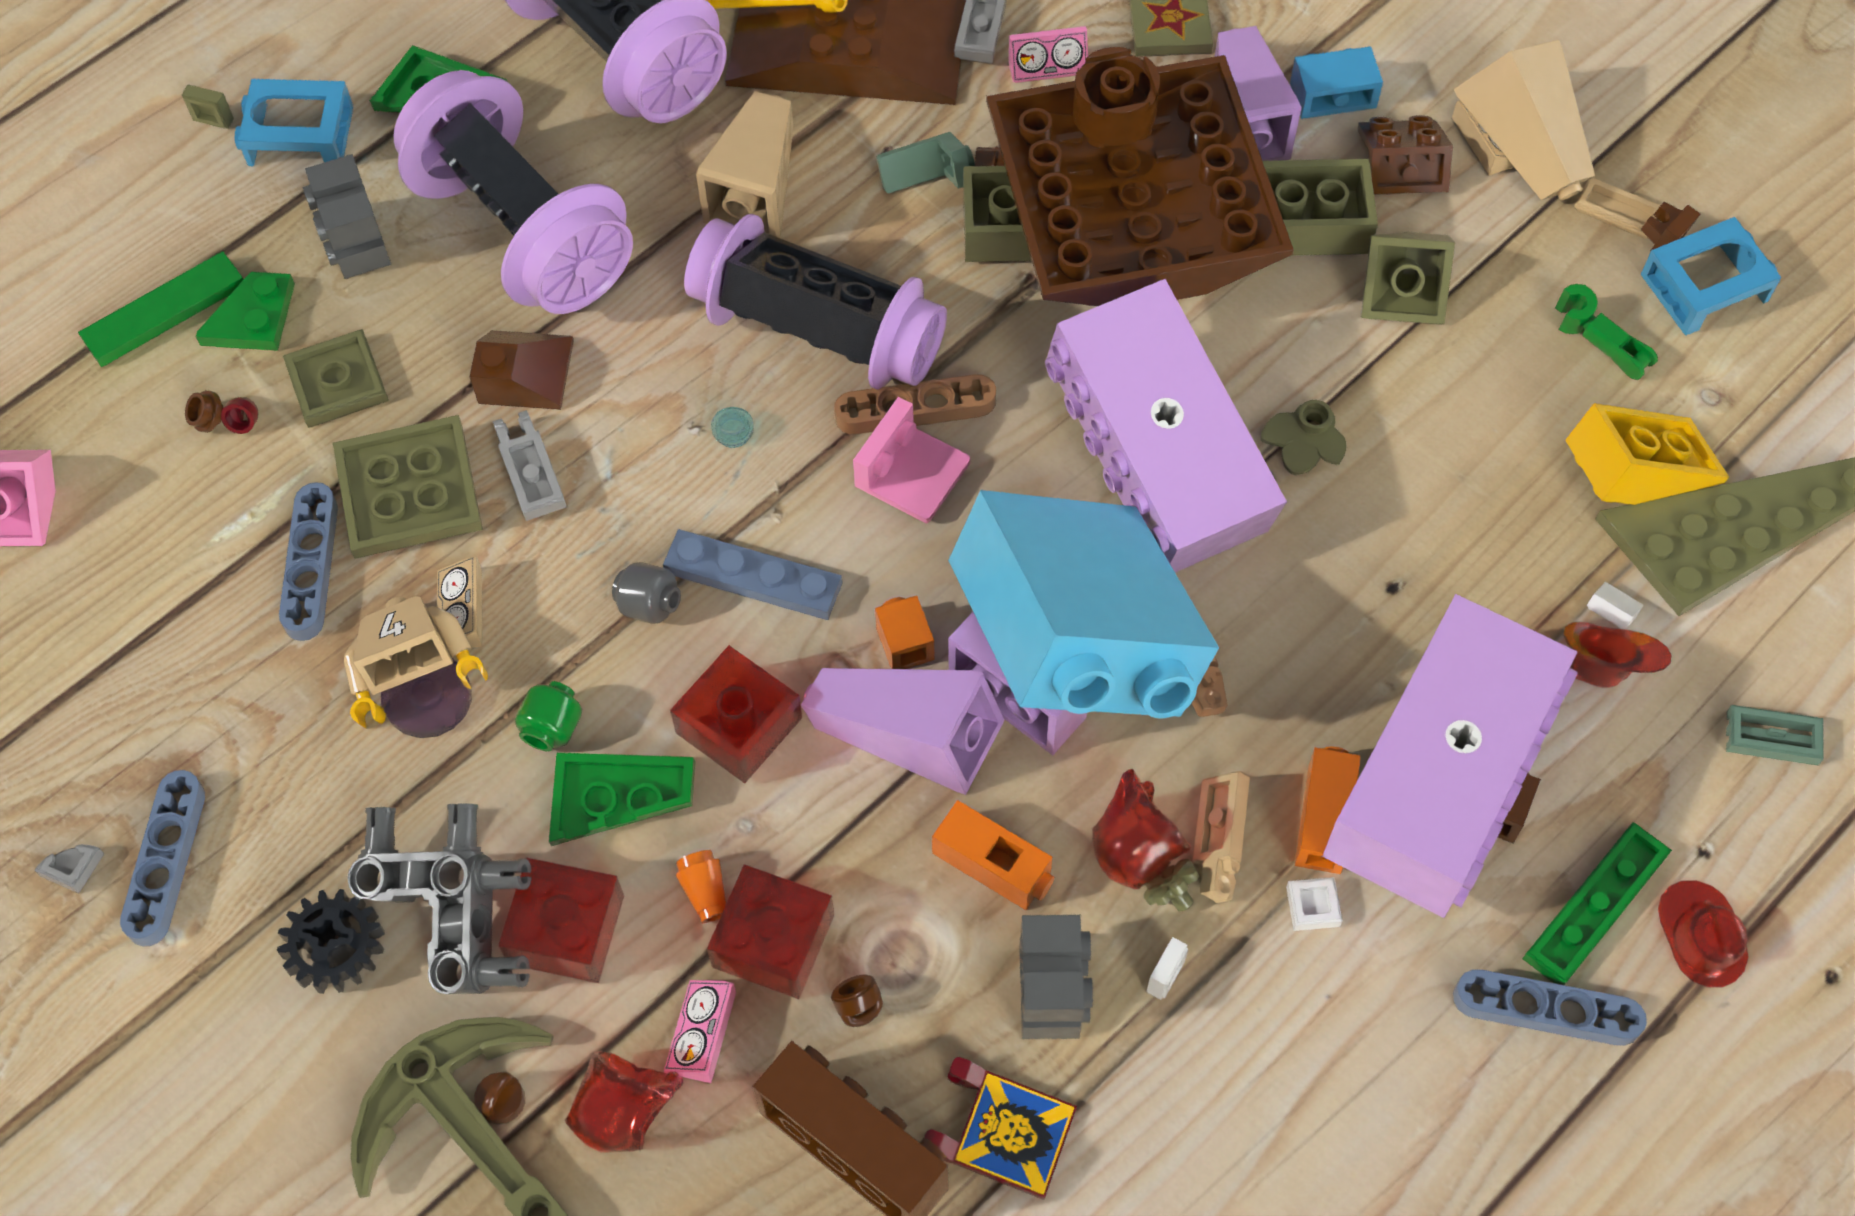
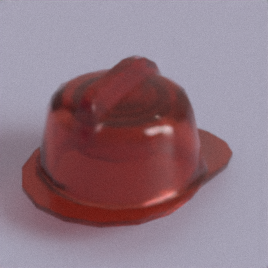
M1571 622L1564 628L1563 636L1566 643L1571 649L1578 651L1570 666L1571 669L1578 671L1575 679L1596 687L1613 688L1627 679L1632 672L1654 673L1664 670L1671 664L1672 654L1667 646L1645 633L1602 627L1586 622Z
M1685 880L1670 885L1660 897L1658 913L1674 959L1681 972L1694 983L1707 988H1722L1736 982L1745 971L1748 961L1747 931L1741 919L1734 913L1725 896L1711 885L1697 880Z

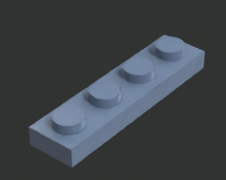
M680 529L677 530L663 563V568L670 570L675 577L824 620H829L842 586V575Z

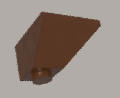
M491 330L476 343L469 376L478 404L561 410L574 343L573 336Z

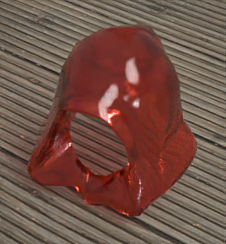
M1128 769L1122 774L1115 795L1103 816L1092 828V842L1099 866L1109 879L1133 890H1139L1161 874L1174 859L1190 852L1192 847L1175 824L1155 806L1153 801L1155 792L1153 782L1150 780L1141 782L1135 770Z
M597 1051L592 1054L587 1072L575 1096L570 1112L565 1117V1122L584 1145L601 1153L641 1151L649 1126L665 1104L684 1084L683 1077L679 1076L675 1071L664 1073L653 1069L639 1068L613 1053Z

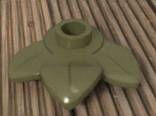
M1320 400L1306 401L1294 413L1276 414L1267 422L1261 434L1262 442L1283 447L1281 454L1283 464L1288 472L1293 475L1309 472L1317 465L1320 458L1325 462L1339 465L1346 452L1345 437L1334 427V413L1329 405ZM1314 420L1320 425H1313L1307 421Z

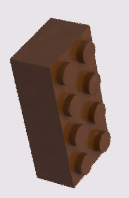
M791 1040L752 1086L759 1113L883 1215L928 1216L948 1191V1165L944 1163L947 1157L943 1151L926 1138H923L920 1142L904 1131L907 1127L904 1120L888 1107H883L879 1111L866 1100L868 1093L854 1079L845 1076L841 1080L827 1068L830 1063L815 1048L807 1045L803 1050Z

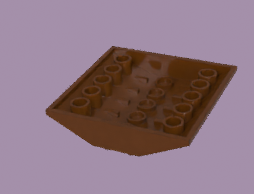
M848 0L846 8L842 12L829 13L817 8L816 5L739 8L725 85L730 87L956 105L962 59L955 56V44L966 0Z
M1225 55L1156 67L1160 76L1156 119L1152 132L1148 138L1127 145H1108L1103 148H1097L1089 144L1087 137L1078 129L1073 118L1075 81L986 96V103L1043 300L1100 306L1163 279H1166L1176 299L1180 300L1206 295L1293 255L1294 249Z

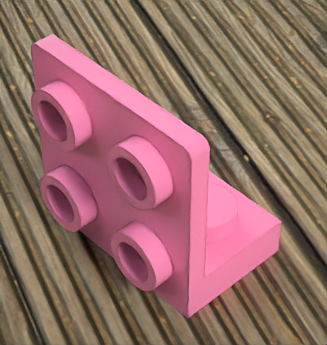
M898 397L853 459L855 487L924 523H929L969 466L970 456L917 429L916 424L913 423V404Z

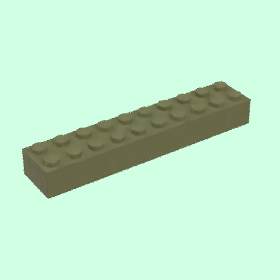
M1369 159L1263 161L1294 249L1291 256L1369 253L1370 237L1376 234L1378 226ZM1005 166L963 167L965 262L1032 261Z

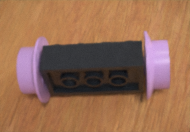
M755 214L744 216L736 225L719 218L711 220L697 237L686 266L684 277L685 292L689 297L706 303L707 318L712 324L723 325L734 315H737L741 318L754 319L769 325L778 333L791 334L804 339L816 348L832 350L846 356L851 362L869 365V384L877 390L885 387L893 378L912 386L918 385L928 373L944 335L947 321L946 307L924 299V285L920 278L911 277L902 286L765 233L762 219Z

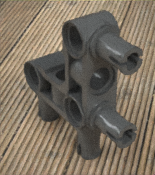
M447 804V847H443V851L399 853V850H395L394 836L396 808H365V850H361L358 860L349 869L348 886L355 896L362 899L401 903L415 902L416 897H423L424 900H429L428 905L433 907L432 941L427 946L428 978L432 987L437 992L443 994H481L491 986H526L529 982L530 974L512 973L513 969H530L529 960L526 956L492 957L493 889H528L531 877L514 876V873L531 872V865L525 858L492 861L490 857L481 852V847H477L478 804ZM463 868L464 877L462 883L460 884L459 873L460 870ZM379 872H380L381 879H380V883H379V885H378V883H377V878H378V874H379ZM459 964L461 965L462 969L460 980H458L457 978V968Z

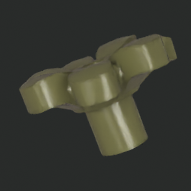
M1182 859L1176 865L1173 864L1161 871L1162 877L1154 874L1145 882L1147 890L1144 892L1143 897L1149 905L1155 903L1157 905H1166L1171 900L1176 909L1181 912L1191 907L1194 902L1187 890L1190 883L1198 880L1199 874L1189 859Z

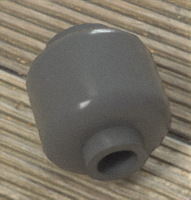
M635 562L621 570L615 577L612 597L616 602L619 612L624 616L656 624L661 623L670 613L676 611L680 604L681 591L677 587L675 575L667 568L644 562Z

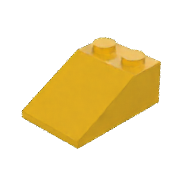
M1593 403L1565 440L1575 456L1576 463L1583 469L1591 482L1594 493L1602 501L1609 503L1616 502L1636 505L1723 484L1729 478L1721 463L1689 417Z

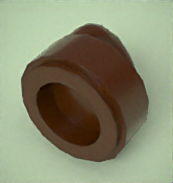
M863 974L850 977L837 985L831 994V1000L844 1024L849 1027H861L870 1023L878 1016L882 1009L883 1000L874 977Z
M509 1072L492 1073L483 1078L477 1085L474 1094L475 1106L488 1122L494 1124L509 1123L522 1112L525 1105V1092L520 1082Z

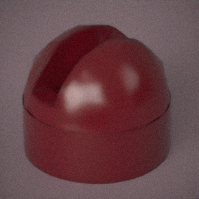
M247 397L233 398L225 405L221 412L223 425L231 432L237 434L248 433L258 420V408ZM244 412L246 413L248 420H243Z

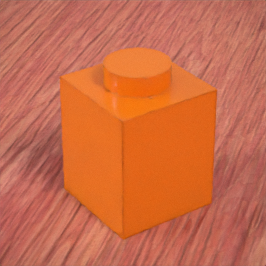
M917 595L906 599L903 597L892 598L882 606L875 608L876 630L891 669H907L935 660L934 638Z

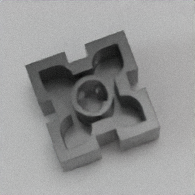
M353 154L305 168L310 185L304 186L303 191L310 210L318 209V211L313 212V221L321 242L329 239V241L323 242V246L330 265L339 264L344 279L392 265Z
M1022 915L1019 944L1022 1039H1080L1081 1023H1090V1008H1093L1092 978H1083V976H1088V961L1091 960L1090 931H1081V915Z

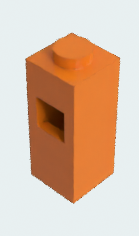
M1334 746L1323 749L1314 748L1307 772L1295 866L1341 874L1344 867L1322 856L1336 820L1358 780L1360 755L1349 754L1347 750Z
M959 800L956 801L932 835V854L1024 910L1028 909L1034 898L1041 901L1054 882L1055 877L1051 875L1052 856Z

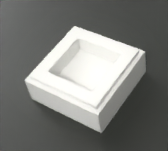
M1607 582L1603 583L1587 604L1588 609L1622 630L1627 629L1644 606Z
M1335 877L1288 881L1286 889L1294 931L1341 926L1343 920Z
M1172 937L1150 976L1147 993L1160 1000L1166 997L1185 963L1188 952L1187 944Z

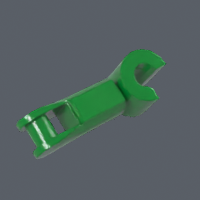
M1572 284L1564 288L1555 306V309L1559 312L1567 313L1558 329L1559 331L1567 334L1583 332L1582 336L1611 358L1628 377L1634 380H1639L1644 376V369L1647 366H1653L1658 362V356L1651 347L1630 336L1604 314L1600 313L1597 317L1594 316L1598 300L1591 288L1583 284Z

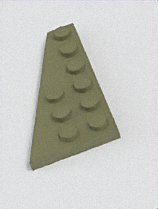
M1855 457L1695 490L1636 505L1628 504L1599 510L1595 520L1674 612L1681 616L1855 512Z

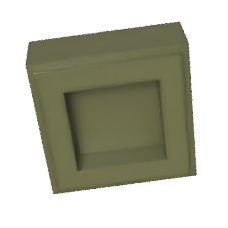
M187 84L182 97L193 121L229 129L234 117L224 93Z

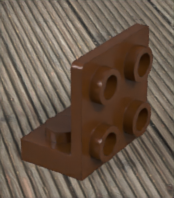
M1415 115L1409 117V121H1394L1389 117H1373L1369 122L1358 123V132L1369 150L1374 194L1449 192L1453 145L1436 120L1425 115Z

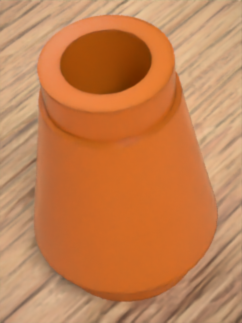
M711 850L698 851L679 859L676 862L679 870L676 878L695 911L700 916L701 922L710 923L727 916L728 910L726 907L720 859H714Z

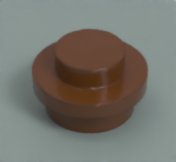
M209 390L193 393L185 407L187 423L194 426L199 432H211L221 422V412L224 407L219 395Z

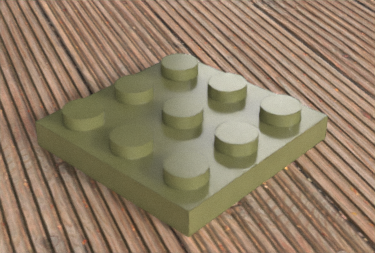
M459 415L333 442L350 550L354 559L483 530L463 426Z

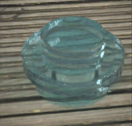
M724 408L717 412L712 419V434L719 443L726 447H740L749 440L753 433V419L742 408Z

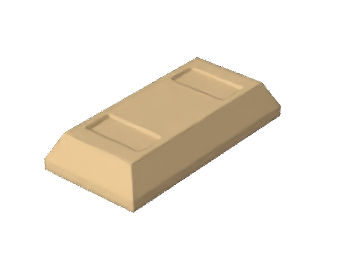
M1595 178L1587 180L1574 206L1580 213L1644 239L1648 237L1641 231V228L1651 216L1656 218L1654 214L1660 207L1657 203Z

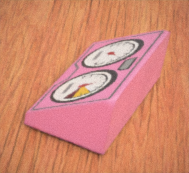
M1086 26L1009 35L1008 62L1012 81L1015 83L1075 76L1078 68L1080 70L1085 64V58L1088 57Z
M708 980L689 981L664 1073L707 1083L712 1082L736 995L734 983Z

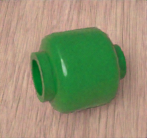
M556 681L550 682L549 685L538 684L531 687L515 717V725L520 731V739L529 746L545 752L552 751L553 747L560 748L567 745L582 714L579 702L573 698L575 692L567 685Z

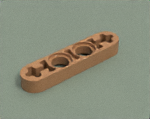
M973 374L922 381L916 386L900 384L882 387L879 390L871 388L850 391L839 396L834 404L835 422L842 432L848 434L873 432L887 413L883 409L884 405L888 401L896 400L898 397L913 404V423L916 426L978 418L988 415L996 406V386L989 377ZM980 391L983 400H975L972 392ZM955 393H959L960 404H955ZM939 394L944 396L948 402L944 407L937 409L926 405L925 400L931 395ZM872 404H876V416H872L870 406ZM856 408L858 417L850 418L848 409Z

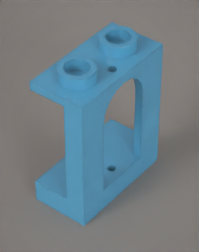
M251 79L248 95H244L242 98L241 126H237L235 129V144L238 150H242L247 165L254 166L257 150L320 152L324 162L344 157L354 108L345 81ZM266 100H325L320 127L264 126L263 123L267 109Z
M1736 217L1651 250L1640 274L1685 336L1700 330L1708 314L1751 296L1757 295L1763 304L1769 302L1782 278L1774 263L1765 257L1755 244L1751 233L1742 227ZM1720 246L1741 274L1699 290L1679 262Z

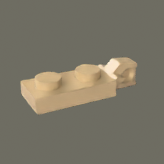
M1241 771L1202 780L1192 863L1198 866L1199 877H1201L1200 894L1205 895L1216 903L1232 901L1236 884L1234 874L1238 873L1239 863H1241L1250 777Z

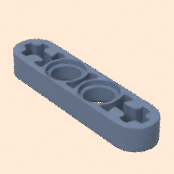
M318 482L309 483L301 487L294 499L279 609V620L289 637L298 641L310 640L317 636L322 630L325 618L338 504L331 489L327 485ZM316 499L323 500V503H318L316 516L319 521L313 520V513L309 507L315 504ZM309 534L323 536L321 544L314 549L306 550L300 547L301 541ZM310 571L318 574L317 581L312 586L307 588L295 586L296 579L302 573ZM299 601L305 602L304 607L309 617L304 618L301 625H296L294 620L300 618L302 611Z
M173 771L167 774L158 786L121 913L120 926L122 931L136 945L143 947L159 943L169 930L204 805L205 790L197 777L189 771ZM186 785L191 792L190 794H183L178 804L173 797V793L181 792ZM177 808L181 811L184 817L179 814H176ZM168 826L181 827V835L174 844L169 846L158 844V836L164 828ZM160 868L169 871V878L162 887L158 889L146 887V879L152 871ZM142 898L151 901L150 906H148ZM149 912V915L155 921L153 924L145 925L141 932L135 924L137 921H144Z
M1470 970L1464 973L1453 991V999L1457 1009L1466 1016L1616 1046H1626L1633 1043L1645 1030L1647 1023L1646 1013L1642 1006L1635 1000L1627 997L1486 970ZM1473 984L1480 985L1481 993L1488 995L1484 997L1480 1004L1473 1002V994L1465 992L1469 991ZM1500 988H1504L1505 993L1501 1000V1009H1499L1496 1005L1500 998L1495 997ZM1517 992L1530 993L1537 1001V1012L1533 1014L1519 1012L1513 1005V994ZM1565 1001L1579 1003L1586 1013L1585 1022L1580 1024L1568 1022L1561 1013V1004ZM1598 1006L1601 1007L1598 1017H1603V1020L1598 1024V1027H1595L1594 1022L1597 1018ZM1619 1011L1624 1013L1625 1021L1633 1023L1625 1032L1619 1030V1023L1617 1021L1610 1020Z

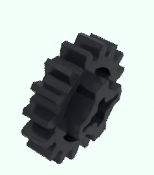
M339 889L334 899H330L326 892L321 890L318 894V902L314 904L305 897L301 899V905L304 910L300 914L288 911L286 916L292 922L291 928H280L278 931L283 941L287 942L277 947L278 954L283 960H287L282 965L290 976L296 975L295 980L303 988L309 986L313 981V987L320 994H324L329 983L333 984L338 993L344 992V981L349 978L357 985L361 984L362 979L358 972L363 968L374 971L376 966L370 959L371 955L383 954L384 952L381 943L375 940L385 935L381 924L375 922L379 916L373 907H366L365 901L357 896H354L349 901V897L344 889ZM349 917L359 923L361 933H357L355 929L351 928ZM302 949H306L311 954L313 966L304 961Z

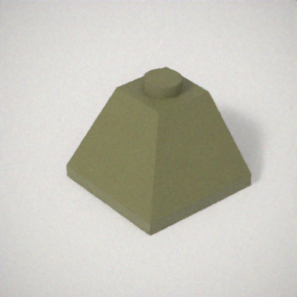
M1413 232L1371 235L1361 318L1445 324L1455 242L1449 235Z

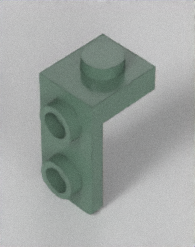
M951 132L912 143L877 156L882 186L886 193H892L944 175L959 189L963 187V167L975 166L970 147L963 145Z

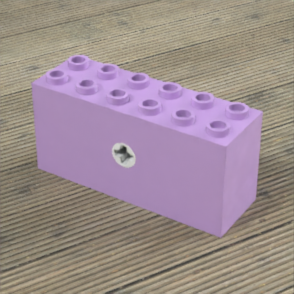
M1166 279L1057 323L1047 359L1045 360L1048 375L1054 383H1060L1065 393L1064 402L1068 413L1073 419L1078 418L1085 431L1083 438L1088 451L1092 456L1097 455L1104 467L1103 478L1108 489L1112 493L1117 492L1123 505L1137 507L1174 572L1185 569L1269 531L1287 501Z
M1455 594L1337 818L1322 857L1442 918H1445L1452 904L1462 907L1483 868V862L1503 827V822L1508 812L1511 810L1523 786L1522 783L1541 749L1540 746L1558 715L1559 707L1578 674V671L1570 668L1578 651Z

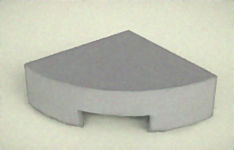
M76 845L75 848L62 851L56 855L51 854L47 856L34 871L42 878L80 893L104 853L100 848L92 845Z

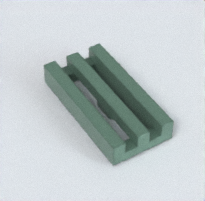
M1731 705L1727 710L1729 725L1726 727V736H1729V741L1726 743V752L1817 766L1823 761V718ZM1741 722L1812 732V736L1788 733L1786 730L1776 728L1761 729L1741 726Z

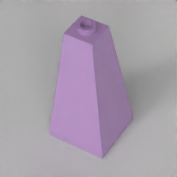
M1256 26L1218 32L1215 57L1226 56L1262 161L1290 160L1301 112V105Z
M822 668L814 683L807 687L801 704L815 729L965 795L1004 722L1003 715L983 672L976 670Z

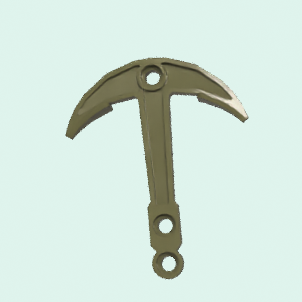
M487 1017L453 1021L420 1034L404 1045L384 1064L361 1102L351 1141L352 1172L358 1196L360 1198L370 1197L373 1181L380 1163L396 1138V1133L391 1128L414 1104L419 1103L425 1107L504 1196L505 1206L513 1216H531L533 1210L537 1207H546L548 1209L547 1216H568L536 1177L528 1176L453 1077L455 1070L482 1053L487 1060L519 1049L551 1046L554 1038L553 1035L537 1026L519 1020ZM420 1063L428 1064V1071L425 1075L421 1077L412 1076V1071L416 1065Z

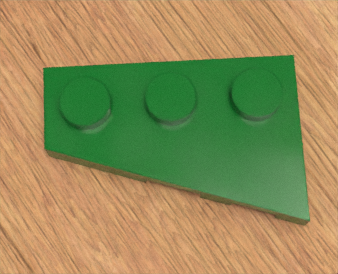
M412 45L369 101L374 111L400 113L404 105L418 89L442 74L464 70L476 73L479 76H498Z
M557 753L549 844L551 846L691 807L693 804L695 776L694 757Z

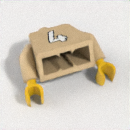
M418 596L409 599L402 597L392 598L386 603L384 609L362 618L358 636L344 654V666L351 695H356L357 700L350 709L352 719L366 729L365 716L371 710L374 720L379 724H383L386 719L385 710L371 700L370 692L372 695H375L453 664L452 658H457L459 661L456 665V673L465 687L471 689L466 675L473 669H479L485 681H487V670L479 658L470 655L469 651L472 647L457 618L436 606L426 608L423 600Z

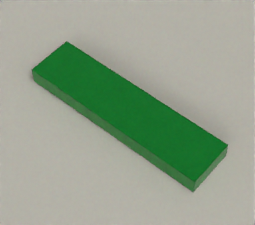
M222 251L80 330L78 334L102 368L226 298L244 279Z
M1632 822L1522 959L1551 982L1565 985L1672 850L1635 822Z

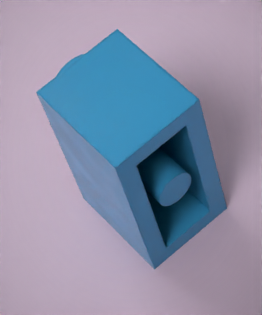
M1369 46L1295 57L1290 85L1301 105L1300 117L1305 119L1377 108L1383 80L1372 48Z

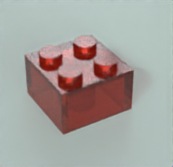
M730 645L727 646L670 709L675 733L743 783L750 779L802 719L799 694Z
M526 857L530 862L531 872H523L520 876L531 877V883L528 889H516L498 944L503 956L516 957L523 955L529 960L530 969L599 983L624 899V893L616 875Z
M744 864L707 946L711 967L800 999L834 917L832 895Z

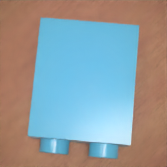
M980 490L948 561L1019 707L1067 710L1075 714L1107 712L1149 715L1159 719L1172 716L1181 717L1185 709L1195 699L1197 687L1215 657L1219 646L1137 507Z

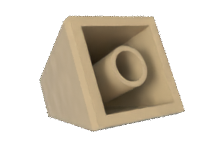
M1559 40L1510 51L1454 88L1459 100L1541 200L1557 195L1560 201L1568 199L1583 190L1581 187L1583 182L1595 176L1564 52Z
M754 91L696 171L703 223L708 224L711 220L719 218L736 225L744 216L755 214L762 219L765 233L781 238L794 127L791 101L777 95H768Z

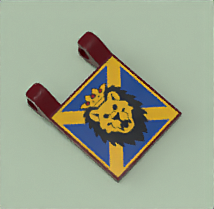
M956 1057L951 1064L948 1080L958 1086L978 1090L960 1141L957 1142L939 1131L930 1129L927 1130L924 1138L930 1140L943 1151L947 1157L944 1160L945 1162L955 1164L1044 1200L1077 1106L987 1071L970 1060Z

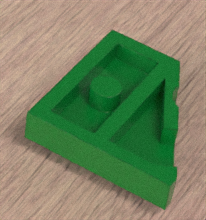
M250 272L197 331L196 339L200 346L278 351L295 285L291 274Z

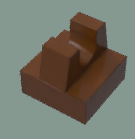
M1664 201L1654 214L1656 218L1651 216L1645 222L1641 231L1655 244L1651 249L1653 250L1683 238L1701 214L1689 205L1680 210Z

